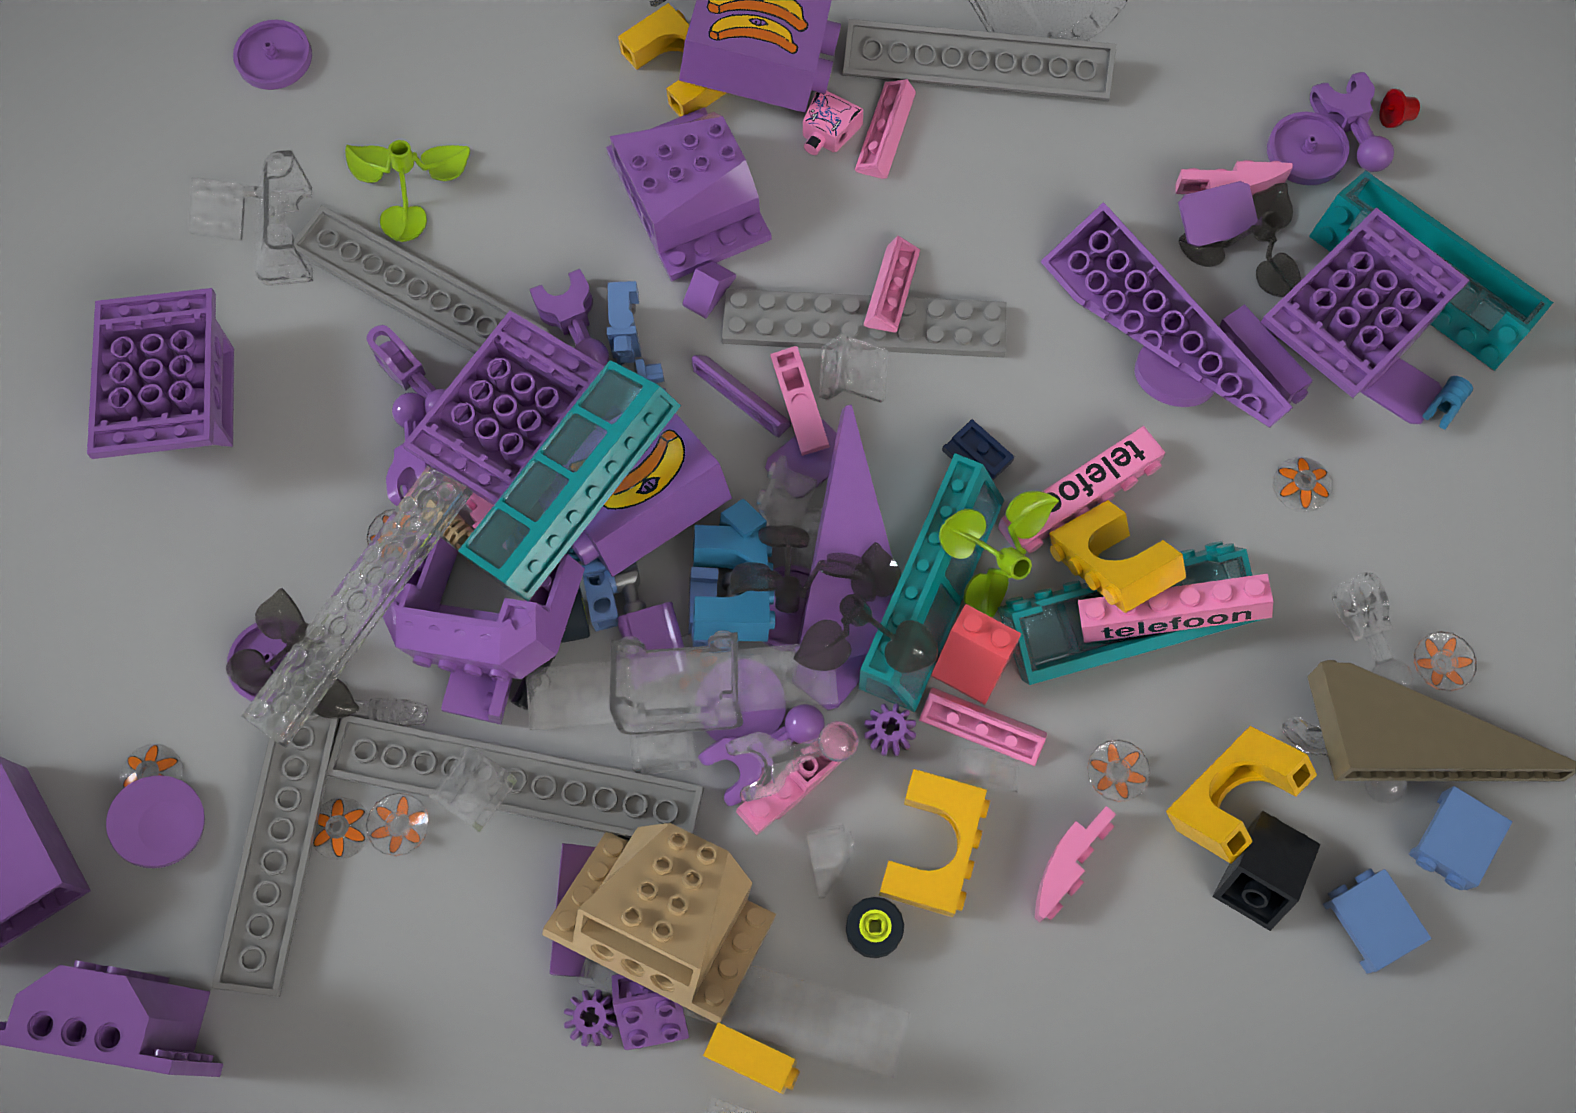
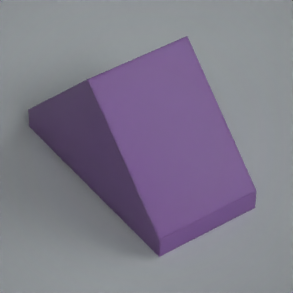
M715 262L697 267L683 300V306L706 319L725 294L726 289L735 280L736 274Z

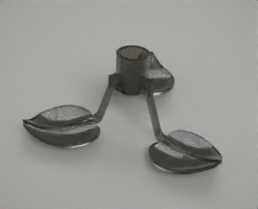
M1287 183L1275 184L1263 191L1256 192L1252 196L1258 221L1255 225H1252L1249 229L1231 240L1195 247L1187 243L1185 233L1179 238V245L1183 253L1191 261L1201 266L1212 267L1222 263L1225 259L1223 248H1227L1253 233L1258 241L1269 242L1265 255L1267 261L1261 262L1256 269V279L1259 286L1266 293L1284 297L1301 281L1298 266L1289 255L1278 253L1272 257L1273 246L1277 241L1275 235L1281 229L1288 226L1293 217V208L1288 194Z
M792 525L765 526L759 530L760 541L771 547H786L784 577L775 570L771 571L763 563H741L731 573L730 591L733 595L743 591L775 590V608L784 613H794L799 610L800 598H806L807 590L819 571L832 577L875 583L876 577L868 563L861 557L849 553H831L827 555L826 560L818 561L802 587L798 578L790 576L792 547L805 548L808 546L810 539L808 533L802 528Z
M875 542L862 555L853 571L851 588L854 594L845 596L840 603V613L844 616L841 619L844 630L833 620L816 622L804 635L794 660L804 667L817 671H829L840 667L848 660L852 651L850 643L845 639L850 634V623L857 627L870 623L892 639L885 647V658L890 667L900 673H913L933 665L938 657V646L929 629L917 621H903L898 626L896 634H894L872 617L871 607L866 602L875 601L876 596L887 597L895 591L901 577V570L897 562Z
M283 588L277 590L258 607L255 613V621L258 628L267 637L281 639L283 643H286L285 648L268 662L255 649L240 650L227 662V675L241 688L252 693L263 694L272 690L277 681L275 672L269 667L275 665L287 653L296 658L308 656L304 683L309 688L302 694V700L313 713L324 718L338 719L353 715L360 707L355 703L351 692L340 679L330 674H318L311 680L313 660L317 653V650L313 647L319 641L320 633L315 626L305 622L300 610Z

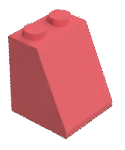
M965 604L949 633L931 676L985 705L1009 663L1022 633Z

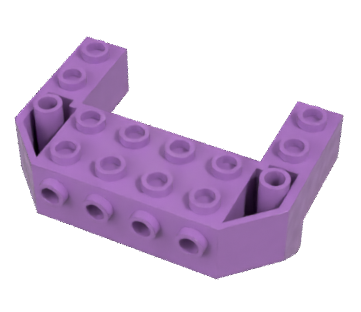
M415 533L398 582L381 580L380 599L382 617L396 648L411 656L414 664L430 668L431 664H435L449 672H456L457 668L463 669L465 673L481 677L482 673H486L494 679L507 681L508 677L521 680L557 655L585 568L569 554H565L529 601L504 598L500 613L442 605L440 602L458 550L441 537Z

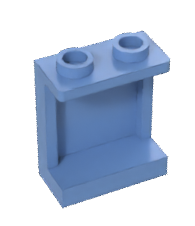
M1453 786L1441 793L1437 801L1440 804L1437 812L1419 844L1411 849L1409 855L1416 859V864L1429 872L1435 871L1445 877V882L1451 887L1458 890H1469L1479 886L1513 821Z
M1371 868L1355 877L1357 884L1350 888H1347L1345 884L1337 887L1328 893L1331 899L1323 903L1326 910L1331 908L1364 957L1359 963L1367 974L1379 971L1432 939L1386 869L1376 873Z

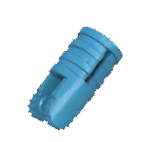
M1460 376L1449 377L1443 389L1434 398L1422 417L1429 420L1434 416L1438 408L1446 413L1439 425L1440 428L1445 430L1467 397L1473 392L1472 384Z

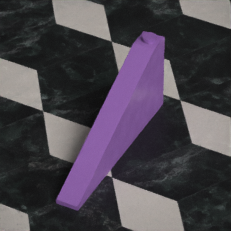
M852 404L845 406L841 410L797 638L799 646L794 647L798 664H804L805 669H812L867 654L899 582Z

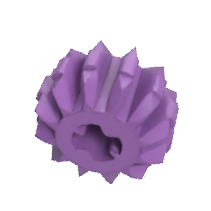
M885 703L881 704L882 714L872 709L870 716L873 720H865L864 726L870 729L865 732V739H874L870 746L872 750L877 749L881 745L882 756L887 755L888 748H892L894 756H898L900 753L899 746L909 750L911 745L908 740H915L916 733L910 730L916 726V721L906 720L910 715L908 709L899 714V704H894L892 711H888ZM889 724L895 726L892 735L885 734Z
M596 989L591 999L589 991L583 990V1002L575 996L571 998V1002L576 1006L575 1011L569 1008L564 1010V1014L573 1016V1020L565 1022L564 1027L566 1029L576 1027L571 1033L570 1038L575 1041L582 1035V1046L587 1047L589 1045L591 1036L595 1046H601L600 1034L602 1033L607 1039H612L613 1034L607 1028L609 1025L618 1027L617 1021L610 1019V1016L615 1015L614 1007L607 1009L613 1002V997L608 995L601 1001L602 991ZM591 1009H595V1014L599 1016L598 1023L592 1022L593 1027H589V1021L584 1020L586 1013H592Z

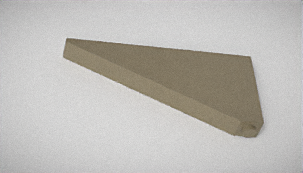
M1325 660L1320 662L1307 676L1335 781H1565L1576 774L1575 760L1355 664Z

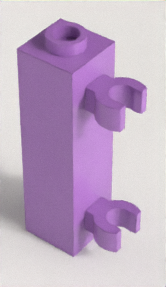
M1245 304L1222 319L1219 328L1288 403L1293 402L1297 404L1309 394L1307 389L1313 379L1267 328L1260 323L1258 318Z

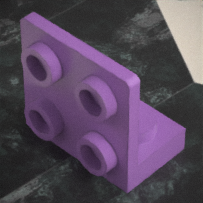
M457 668L456 672H451L441 709L443 712L501 725L513 678L508 677L507 681H500L486 673H482L481 677L465 673L463 669Z
M620 974L611 976L613 1007L625 1050L689 1038L682 1005Z

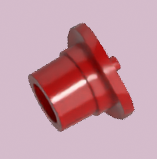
M1391 89L1383 98L1380 106L1379 119L1381 124L1386 128H1396L1404 121L1416 119L1420 111V102L1416 97L1405 96L1400 89Z

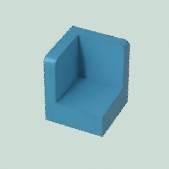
M741 499L721 512L719 526H731L743 538H747L760 528L766 527L767 520L746 500Z

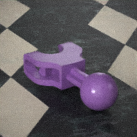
M1365 72L1352 74L1346 87V94L1334 91L1328 83L1314 85L1309 98L1314 112L1334 120L1345 133L1353 131L1360 144L1357 150L1359 165L1369 172H1379L1387 168L1393 160L1394 148L1392 143L1385 137L1375 136L1368 124L1374 111L1370 102L1373 99L1375 87Z
M577 269L568 273L571 286L563 295H550L542 285L531 288L530 293L541 320L550 326L560 328L564 335L570 333L575 342L576 350L605 366L609 361L608 350L601 341L592 339L586 326L590 325L587 316L592 308L593 298L582 271Z
M385 325L375 326L368 332L366 339L371 350L374 352L379 366L395 382L400 384L405 391L411 387L417 394L425 399L424 408L425 414H427L446 389H436L424 376L426 373L422 364L389 327ZM384 335L389 337L390 341L380 346L375 343L378 336Z
M417 393L400 395L392 407L394 420L404 428L405 441L426 416L424 408L425 399ZM401 444L394 449L393 463L386 476L388 498L394 505L400 508H407L417 501L420 484L437 489L446 482L447 476L406 451ZM401 485H402V488H403V496H402L401 491H400V486H401Z
M797 705L787 714L785 726L761 741L757 735L749 739L724 736L704 749L699 754L698 759L705 766H710L724 759L732 761L738 766L740 772L739 780L727 789L724 794V801L727 806H734L758 792L764 770L773 764L770 756L793 742L810 744L818 740L825 728L824 717L819 709L812 705Z

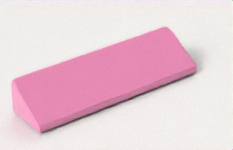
M908 79L884 83L855 167L856 172L881 179L888 177L916 94Z
M897 236L886 248L864 321L865 327L893 333L898 331L920 253L919 248L900 236Z
M931 688L919 721L1032 766L1036 765L1047 737V732L936 688Z

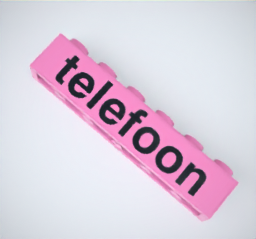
M1142 426L1042 492L1054 496L1059 502L1052 509L1044 527L1034 537L1029 539L1018 537L1022 548L1028 551V553L1036 551L1043 545V540L1050 536V532L1086 513L1096 505H1100L1107 500L1111 501L1115 497L1114 493L1119 490H1129L1138 482L1137 478L1145 473L1147 476L1152 475L1162 466L1160 462L1166 452L1148 430ZM1005 515L1001 518L998 529L1009 544L1016 549L1008 531V526L1011 522L1008 521Z
M1267 573L1169 587L1127 613H1124L1116 605H1110L1105 597L1078 600L1084 643L1272 618L1274 601Z

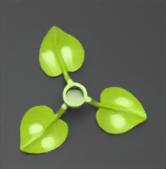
M396 140L389 145L388 149L374 145H346L345 154L350 172L356 179L362 182L373 183L379 181L383 173H390L391 167L399 173L403 207L392 206L382 212L380 226L383 232L393 240L406 242L415 239L424 231L427 217L423 208L418 206L408 207L405 174L411 171L415 161L423 171L429 170V174L433 179L439 181L453 180L463 173L470 154V147L459 145L433 147L426 150L421 155L420 160L417 153L411 151V146L408 142Z
M1027 491L1019 494L1011 501L1006 510V518L1011 522L1008 526V531L1016 549L1008 547L998 551L980 540L986 530L985 517L975 509L958 511L945 520L939 532V540L946 553L958 559L967 558L973 553L977 544L996 556L997 565L1000 568H989L987 574L978 573L970 579L964 590L965 604L993 618L1007 592L1008 578L1024 579L1032 568V562L1025 556L1026 550L1022 548L1018 537L1021 539L1034 537L1044 527L1052 509L1059 502L1057 498L1042 491Z

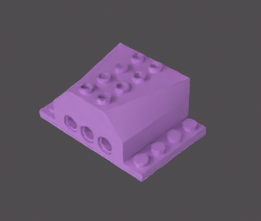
M704 107L648 130L610 136L611 145L606 147L607 153L671 281L693 273L697 267L710 262L717 263L772 240L771 232L760 213L759 196L747 161L723 116L715 112L708 114Z
M1376 207L1263 317L1260 323L1274 337L1284 341L1350 397L1354 398L1360 391L1364 392L1371 387L1411 347L1437 318L1444 307L1466 286L1469 279Z
M213 288L95 301L87 442L88 456L91 459L211 445L233 447L234 348L216 320V293Z
M509 310L402 445L412 455L495 505L605 366Z
M75 960L73 967L59 965L17 993L8 1021H0V1045L168 1075L220 1077L223 1063L212 1062L214 1055L194 1052L210 991L168 984L169 977Z

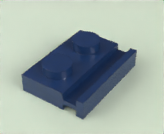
M973 419L959 430L942 448V451L951 459L956 453L983 464L992 480L1001 474L1014 461L1015 457ZM985 482L982 486L984 489L987 487Z

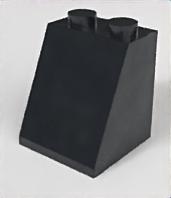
M1262 810L1247 829L1253 842L1232 864L1229 863L1212 897L1271 931L1299 901L1321 844Z

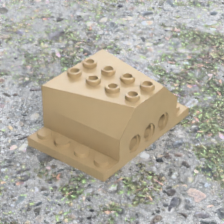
M672 823L637 827L629 842L612 833L605 832L544 926L542 935L715 1023H721L773 924L776 914L748 900L753 883L729 851Z

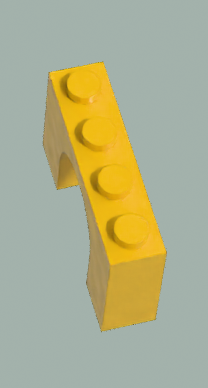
M667 3L618 36L621 54L638 70L662 53L669 51L683 52L689 28L685 16L680 10H675ZM679 80L666 88L668 104L680 117L701 108H706L726 94V92Z
M1109 500L1049 533L1052 544L1050 552L1054 559L1058 562H1063L1073 575H1079L1092 590L1100 592L1110 605H1116L1124 613L1186 578L1183 554L1164 540L1128 559L1113 561L1097 557L1106 549L1130 536L1126 513Z
M1249 726L1166 810V813L1176 831L1232 864L1253 841L1241 820L1220 809L1221 802L1227 793L1236 786L1246 782L1265 781L1297 797L1317 776V773L1308 754Z
M913 769L904 805L937 814L947 820L956 834L957 851L949 864L931 871L920 870L888 860L879 896L952 918L956 910L962 911L967 892L961 891L964 879L970 880L975 861L969 860L972 848L978 849L982 836V830L977 829L980 817L986 818L990 805V800L985 799L987 790Z
M719 1022L703 1054L704 1057L781 1094H784L786 1088L793 1090L800 1074L799 1069L795 1068L797 1065L796 1059Z

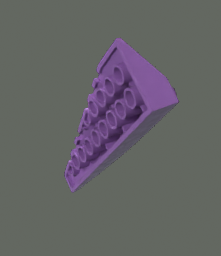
M1104 202L1040 261L1077 303L1204 384L1267 427L1273 426L1293 409L1287 400Z

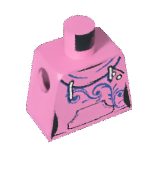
M826 91L825 94L816 92L803 120V136L808 139L804 144V149L811 155H817L822 147L832 152H837L863 125V108L829 91Z

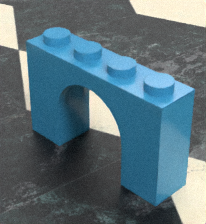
M694 526L693 567L729 568L736 570L749 579L752 587L745 593L734 597L695 596L693 640L768 642L769 629H775V611H770L769 606L774 604V586H769V581L773 580V563L768 562V557H772V539H767L766 527H762L747 538H743L731 526Z

